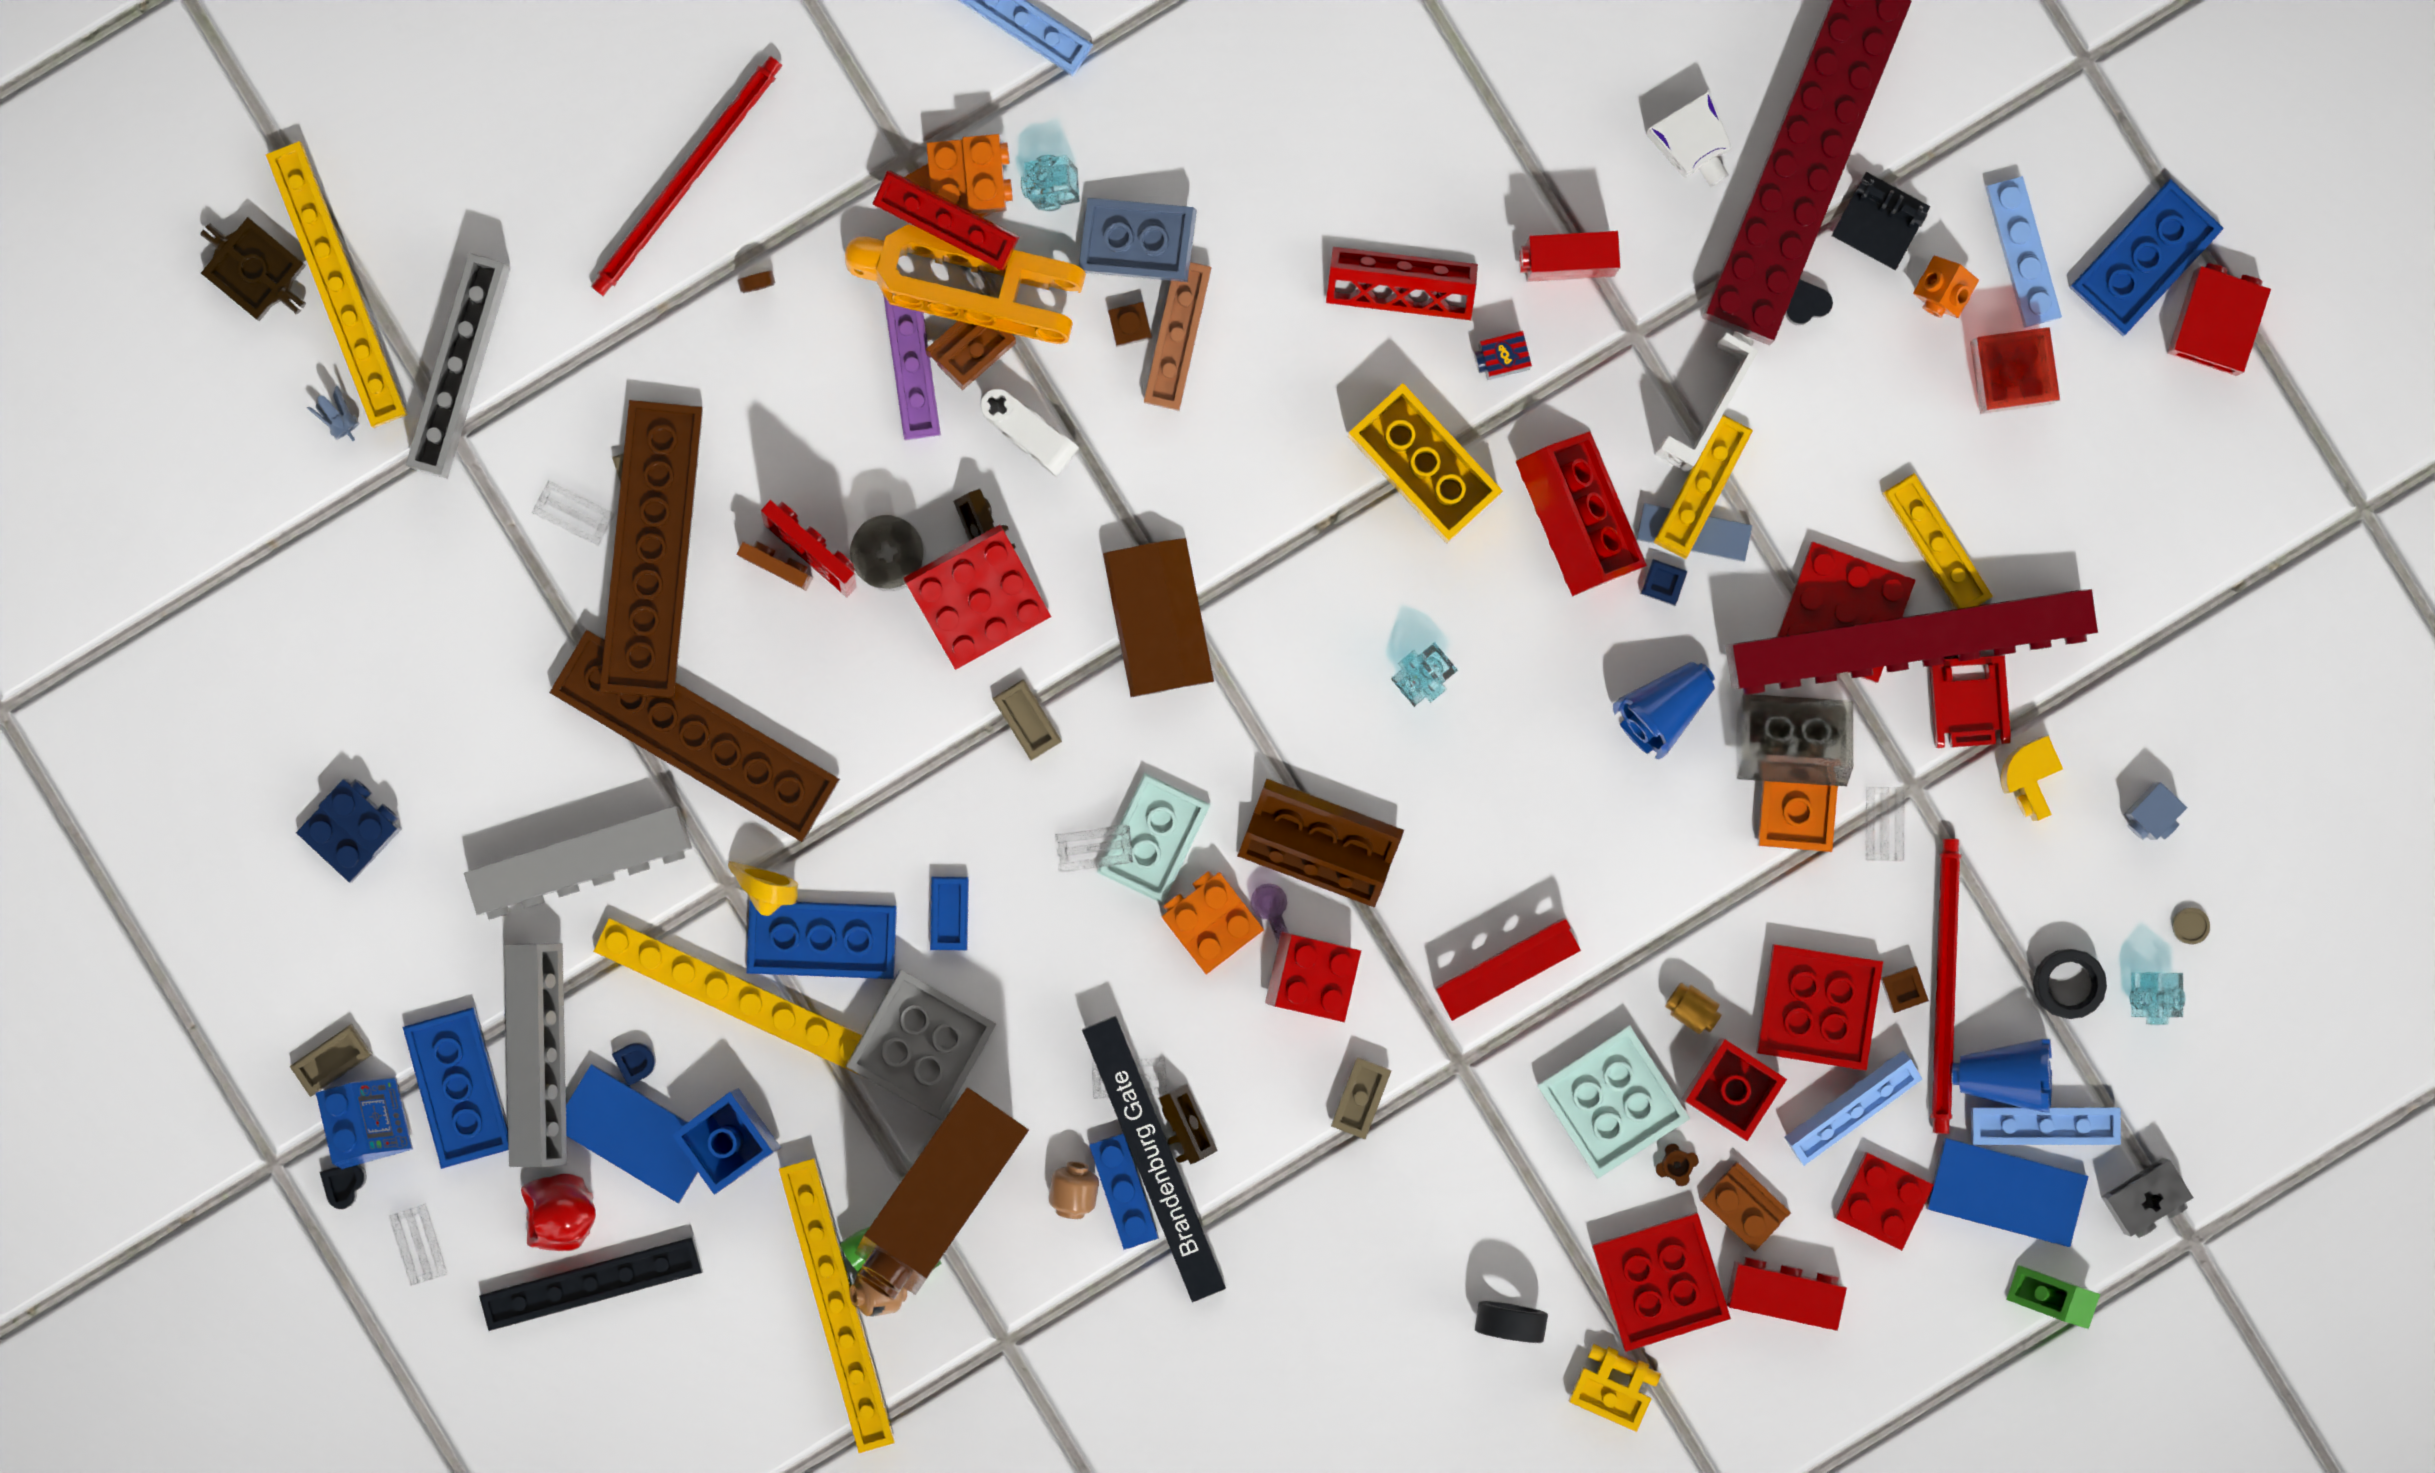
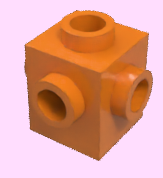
M1934 255L1913 294L1924 302L1922 308L1928 313L1942 318L1943 314L1959 318L1965 305L1969 302L1979 279L1961 264Z

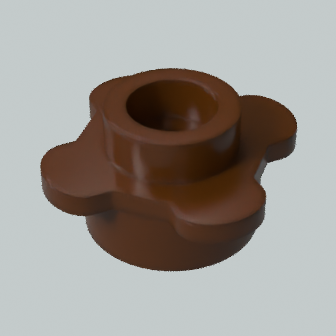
M1668 1144L1664 1149L1665 1156L1662 1162L1656 1165V1173L1662 1178L1667 1176L1673 1179L1678 1186H1686L1690 1181L1689 1175L1693 1167H1696L1699 1163L1698 1156L1693 1152L1686 1153L1680 1150L1677 1144ZM1676 1161L1681 1164L1679 1168L1674 1167Z

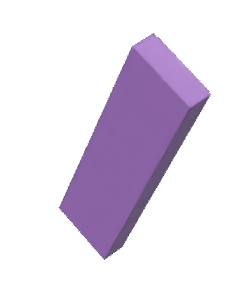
M884 296L904 440L941 436L931 361L926 355L928 340L924 313L890 305Z

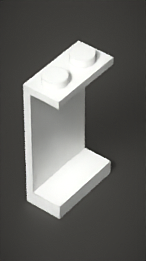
M1735 331L1733 336L1726 332L1718 341L1716 347L1740 360V364L1694 446L1690 448L1668 436L1662 441L1655 453L1656 456L1686 473L1694 467L1759 351L1752 347L1754 343L1752 339Z

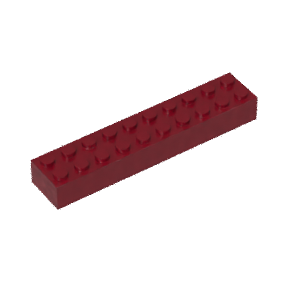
M1830 0L1702 316L1703 319L1739 332L1769 346L1775 341L1911 5V0Z

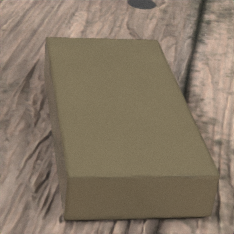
M1024 679L992 698L1031 761L1062 742Z
M351 1024L289 1067L311 1097L373 1054L353 1024Z

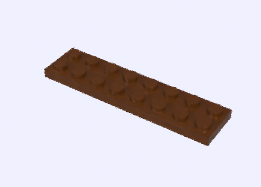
M629 400L600 692L675 699L703 407Z
M589 630L585 631L550 690V694L797 840L804 842L841 780L840 778L677 682L675 699L600 692L605 640Z

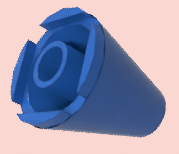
M1689 662L1620 697L1613 703L1614 715L1620 711L1624 718L1620 723L1623 731L1646 754L1652 750L1657 753L1655 759L1659 760L1669 753L1714 691L1713 681L1715 677L1705 664L1700 663L1698 665L1694 662Z
M2042 1038L1960 1056V1063H1953V1085L1960 1086V1093L2034 1111L2050 1113L2052 1099L2051 1062L2049 1061V1058H2052L2051 1039Z

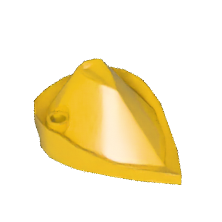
M729 861L728 868L761 915L770 916L781 905H793L796 903L799 884L792 878L776 872Z

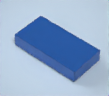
M931 877L930 950H968L969 877Z

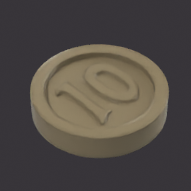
M2185 908L2179 911L2173 919V933L2182 943L2191 945L2201 943L2210 932L2209 918L2200 909Z

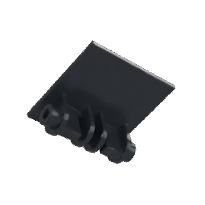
M1865 172L1831 236L1896 271L1916 232L1925 221L1931 206Z

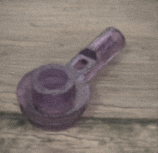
M1271 883L1262 884L1252 893L1251 906L1257 916L1269 921L1277 944H1279L1281 932L1289 933L1282 916L1287 907V897L1283 889L1278 885Z

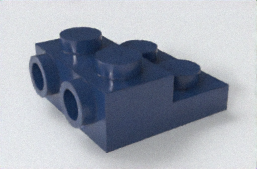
M343 779L318 805L317 811L296 832L349 883H352L402 830L395 823L399 819L398 816L386 805L381 804L378 807L368 798L372 792L357 779L353 782L349 779Z

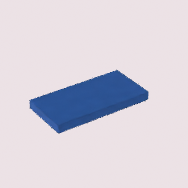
M2169 179L2069 288L2121 336H2125L2224 228L2176 183Z
M749 900L746 974L894 979L897 906L796 902L793 905H781L770 916H764L756 910L751 900Z
M468 1008L402 1027L441 1169L509 1150L508 1125L476 1008Z
M591 1064L566 1104V1136L679 1204L698 1172L671 1134L688 1123V1121Z
M1944 1138L1932 1183L1934 1186L1929 1194L1926 1209L2070 1247L2089 1176Z

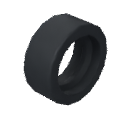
M2064 949L2049 954L2041 961L2036 968L2033 986L2035 996L2045 1010L2058 1017L2075 1019L2083 1018L2099 1007L2105 997L2107 981L2106 974L2099 961L2089 953L2076 949ZM2074 962L2083 966L2089 973L2092 984L2086 999L2077 1005L2071 1006L2063 1005L2056 1001L2049 991L2048 984L2052 971L2060 964Z
M1481 1301L1478 1304L1474 1330L1478 1333L1501 1339L1542 1343L1544 1342L1548 1313L1514 1304Z

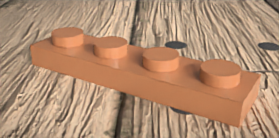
M1190 262L1188 282H1170L1145 393V404L1180 411L1212 267Z

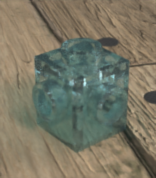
M1043 155L1035 161L1024 163L1025 176L1021 177L1022 193L1038 210L1055 211L1062 205L1080 202L1078 168L1067 155L1057 157L1054 155Z
M1434 642L1420 655L1413 650L1397 663L1402 670L1394 675L1391 680L1415 707L1424 698L1431 703L1446 691L1447 688L1443 683L1455 674L1458 669Z
M2132 972L2129 996L2131 1017H2146V1024L2168 1025L2169 1017H2183V1007L2186 1000L2183 991V973Z

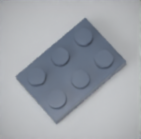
M1088 198L1079 267L1085 273L1188 282L1197 209L1188 206Z

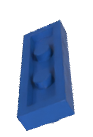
M1124 1133L1089 1144L1123 1250L1159 1239Z

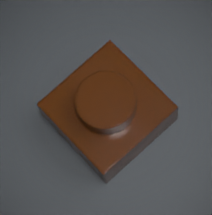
M1144 302L1108 310L1116 347L1152 339Z
M1917 966L1881 978L1892 1013L1929 1001Z

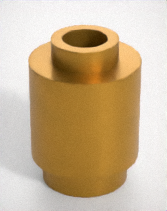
M1683 983L1676 987L1664 1006L1671 1011L1670 1015L1699 1035L1704 1029L1710 1033L1722 1016V1014L1717 1012L1720 1006L1719 1003L1694 986L1689 985L1687 987Z

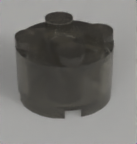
M881 515L867 520L857 530L850 546V560L854 564L853 568L857 575L871 587L882 591H897L908 587L903 577L925 565L926 548L921 535L909 522L899 517ZM889 544L892 549L898 550V553L893 555V561L890 563L884 558H879V554L884 552L883 546Z

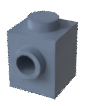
M2161 782L2153 783L2124 816L2130 820L2127 824L2129 829L2140 839L2144 840L2148 837L2150 840H2157L2160 836L2166 839L2177 829L2179 823L2176 819L2188 807Z

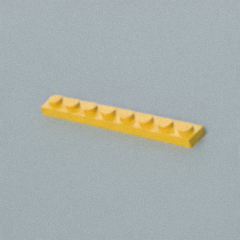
M298 141L265 154L371 427L376 428L408 415L303 144Z
M608 919L593 952L852 1071L845 1066L859 1043L862 1034L614 919Z
M812 1158L779 1168V1173L858 1453L894 1444V1435L859 1311L850 1299L851 1283L816 1159Z

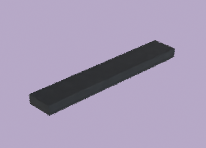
M693 1236L481 1294L479 1298L488 1331L700 1274L703 1272Z

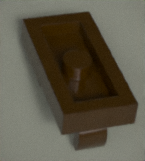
M981 488L953 501L969 541L994 528V521L991 516L992 508L989 501L983 496ZM1001 525L1004 532L1009 530L1007 525Z
M1187 1084L1158 1098L1162 1105L1165 1119L1170 1123L1173 1132H1176V1135L1168 1139V1144L1171 1145L1179 1142L1184 1150V1154L1175 1158L1178 1163L1188 1160L1191 1165L1218 1151Z

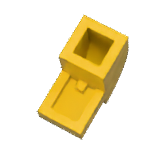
M2042 736L2015 749L2007 757L2001 771L2003 793L2007 794L2018 790L2020 796L2016 797L2019 808L2025 817L2030 816L2032 821H2039L2052 815L2037 781L2063 770L2049 736Z

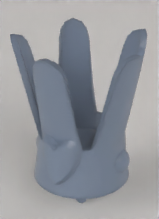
M338 386L335 387L333 398L339 412L322 395L317 398L316 409L318 412L311 407H307L310 412L331 430L330 434L334 436L335 440L348 434L350 439L355 441L351 431L360 423L357 421L356 416L349 412Z

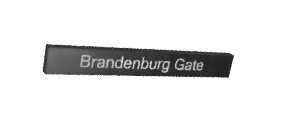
M1115 1015L1083 1028L1082 1032L1192 1303L1225 1290L1226 1286L1117 1016Z

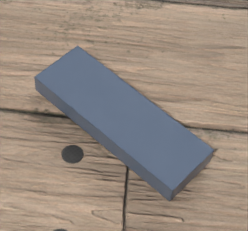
M1644 503L1636 540L1653 543L1671 509ZM1708 517L1691 551L1745 562L1752 525Z

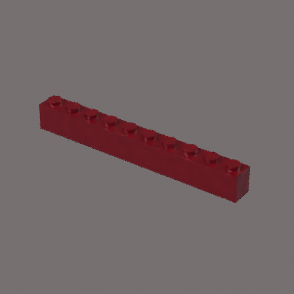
M2081 589L1727 644L1725 647L1732 689L1743 688V694L1749 695L1766 692L1765 685L1779 683V689L1802 686L1801 679L1815 677V684L1837 681V674L1850 672L1851 678L1873 675L1872 668L1886 666L1887 672L1908 670V662L1922 660L1923 667L1945 664L1944 657L1958 655V661L1981 658L1980 651L1993 649L1994 656L2016 653L2015 646L2029 644L2030 650L2050 648L2052 647L2051 640L2062 638L2065 639V645L2087 642L2088 634L2098 633L2092 589Z

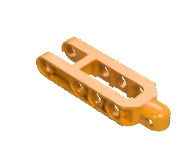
M909 224L885 236V240L857 237L850 241L845 249V265L847 270L859 278L876 281L890 305L1054 344H1064L1069 341L1073 326L1072 320L1057 312L1015 303L1020 283L1046 290L1052 287L1065 291H1078L1080 293L1086 276L1085 271L1077 265L1018 250H1013L1005 270L1001 271ZM910 253L935 259L937 264H943L944 261L969 267L971 272L975 273L981 270L1002 275L1004 280L999 298L902 276L897 269L899 257L907 256Z

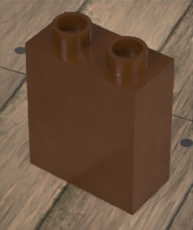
M967 1087L864 1234L855 1251L856 1255L865 1260L857 1274L858 1277L871 1288L891 1300L896 1298L903 1287L916 1295L1016 1151L1029 1129Z

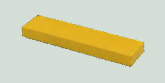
M1725 415L1721 417L1696 464L1691 469L1653 543L1687 559L1753 432L1752 429Z
M1915 473L1882 493L1955 609L1978 606L1993 597Z

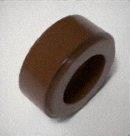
M772 270L737 279L740 292L743 294L768 288L776 283Z

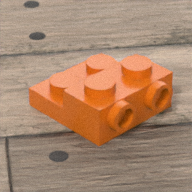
M999 134L962 137V140L926 143L930 189L932 192L975 214L1007 211L1006 201H1013L1011 179H1004L1003 165L1010 164L1008 142L1001 143Z
M1210 871L1192 883L1196 890L1185 899L1179 893L1166 903L1163 908L1167 913L1161 916L1206 975L1264 931L1222 874L1219 872L1213 876Z

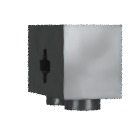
M2165 1158L2160 1159L2101 1196L2123 1233L2130 1237L2136 1234L2138 1238L2153 1231L2157 1227L2154 1222L2165 1215L2168 1218H2173L2188 1208L2186 1202L2194 1198L2171 1160ZM2146 1192L2157 1196L2152 1200L2154 1205L2152 1208L2141 1205L2146 1201L2144 1195Z

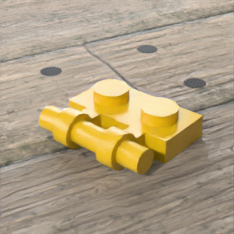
M1593 1344L1588 1357L1600 1362L1597 1373L1583 1367L1568 1401L1637 1432L1652 1399L1650 1396L1639 1392L1642 1382L1656 1387L1661 1373L1650 1369L1649 1364L1638 1360L1636 1363L1618 1355L1619 1351L1608 1346L1605 1349ZM1612 1368L1631 1376L1627 1386L1608 1378Z

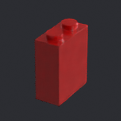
M1618 231L1529 236L1525 246H1521V251H1519L1520 273L1526 272L1527 282L1615 277L1621 268Z
M2207 263L2206 267L2200 266L2193 272L2167 354L2238 376L2245 372L2271 289L2262 286L2263 281L2259 278L2241 275L2240 279L2228 275V269L2225 267Z

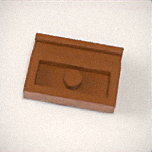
M957 321L926 348V355L929 358L931 357L937 363V366L963 391L1016 344V338L1008 332Z
M758 541L755 542L754 546L742 542L736 555L807 591L813 580L811 576L806 574L807 566L792 558H788L786 563L774 558L773 555L776 550Z
M1735 1162L1731 1169L1700 1199L1706 1207L1754 1252L1780 1226L1783 1220L1791 1214L1783 1204L1738 1162Z

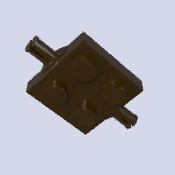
M249 217L245 219L235 232L224 236L211 223L205 226L208 231L215 235V238L204 229L200 235L215 246L216 249L212 260L201 272L203 276L258 321L265 316L273 305L280 301L292 310L295 315L302 311L291 300L301 308L305 307L306 302L290 291L293 281L306 267L301 260Z

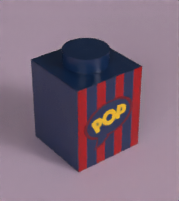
M1523 331L1480 341L1478 344L1480 351L1474 352L1478 372H1485L1487 380L1527 371L1532 367Z

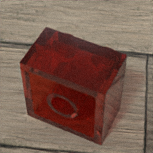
M2050 327L1981 336L1970 341L1980 414L2051 405L2060 400Z

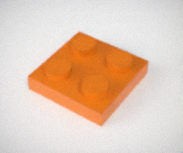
M1764 772L1757 846L1832 852L1838 779Z

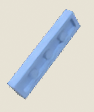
M2023 176L1988 185L1985 189L2024 328L2060 319L2062 315Z
M1902 1051L1892 1059L1887 1060L1865 1079L1857 1082L1839 1098L1827 1104L1806 1122L1798 1125L1784 1138L1796 1157L1805 1166L1920 1082L1922 1078L1912 1060Z
M1971 1107V1144L2121 1145V1108L2050 1107V1113L2022 1107Z

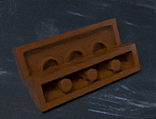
M1186 538L1154 542L1103 553L1130 696L1137 697L1156 694L1177 688L1214 682Z
M1266 778L1237 857L1375 908L1404 830Z

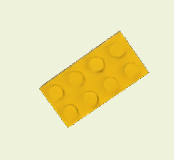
M1404 383L1399 385L1348 432L1347 437L1446 544L1503 492Z

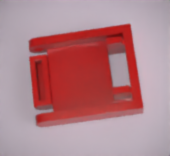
M2005 655L1981 657L1967 661L1944 659L1945 664L1929 666L1936 748L1945 747L1944 733H1949L1950 747L1995 745V730H2000L2002 744L2011 743ZM1984 665L1985 679L1953 681L1951 667Z

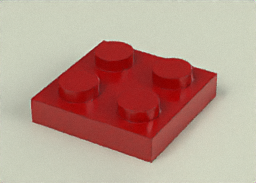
M1865 1152L1834 1218L1902 1251L1934 1184Z

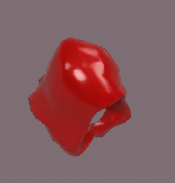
M563 1173L551 1177H542L524 1184L521 1188V1193L528 1208L526 1216L528 1226L527 1245L532 1248L551 1251H571L582 1246L584 1240L590 1234L596 1217V1209L593 1204L594 1197L588 1191L584 1179L573 1174Z

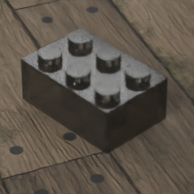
M1742 694L1737 712L1736 779L1847 786L1854 767L1853 701Z

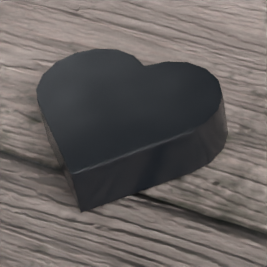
M1799 279L1786 311V318L1794 325H1804L1812 317H1824L1832 309L1833 299L1826 290Z
M360 1164L345 1169L334 1167L319 1172L327 1200L336 1209H346L352 1206L357 1198V1190L364 1186L367 1179L366 1171Z

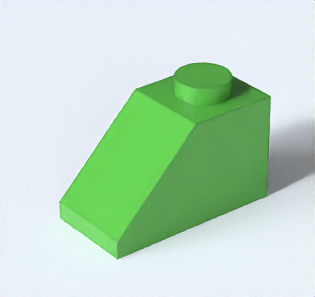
M2018 1265L2006 1300L2061 1321L2089 1329L2100 1294Z

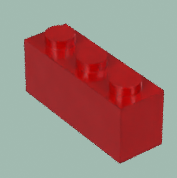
M1745 1257L1744 1263L1734 1261L1726 1304L1729 1308L1838 1331L1847 1287L1838 1284L1839 1277L1817 1272L1816 1279L1802 1276L1803 1269L1787 1265H1781L1780 1271L1766 1268L1767 1261Z

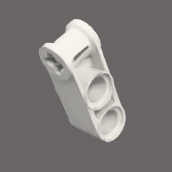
M993 389L983 396L981 409L987 421L1003 432L1002 434L1025 453H1029L1036 462L1057 477L1078 451L1079 447L1057 429L1052 428L1045 419L1028 406L1020 403L1008 392L1002 389ZM1001 398L1006 400L1004 407L1007 411L1004 414L1000 412L994 415L990 414L992 408L989 401L991 399L994 401H999Z

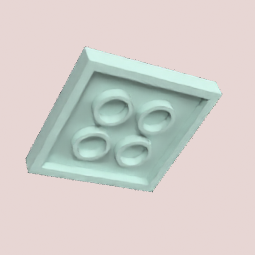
M1631 1026L1622 1029L1537 1085L1597 1179L1690 1119Z

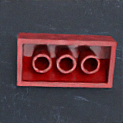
M1590 431L1548 445L1515 461L1522 481L1525 483L1535 507V512L1549 540V545L1560 566L1564 581L1568 585L1572 596L1647 566Z

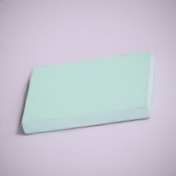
M1144 773L1097 873L1164 904L1211 804Z

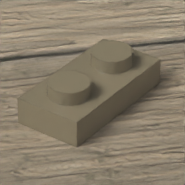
M1357 1057L1331 1127L1366 1139L1392 1070Z

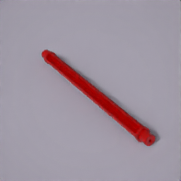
M769 56L762 66L756 68L755 73L738 93L735 100L730 103L605 266L597 273L599 276L590 286L604 296L612 285L616 286L617 281L634 261L636 255L648 243L689 190L692 183L700 176L742 122L748 111L756 104L770 84L776 80L774 76L783 66L772 56Z
M1943 839L1942 853H1939L1941 863L1934 1081L1930 1118H1933V1133L1949 1134L1950 1119H1953V1114H1951L1959 875L1960 859L1962 857V854H1959V839Z

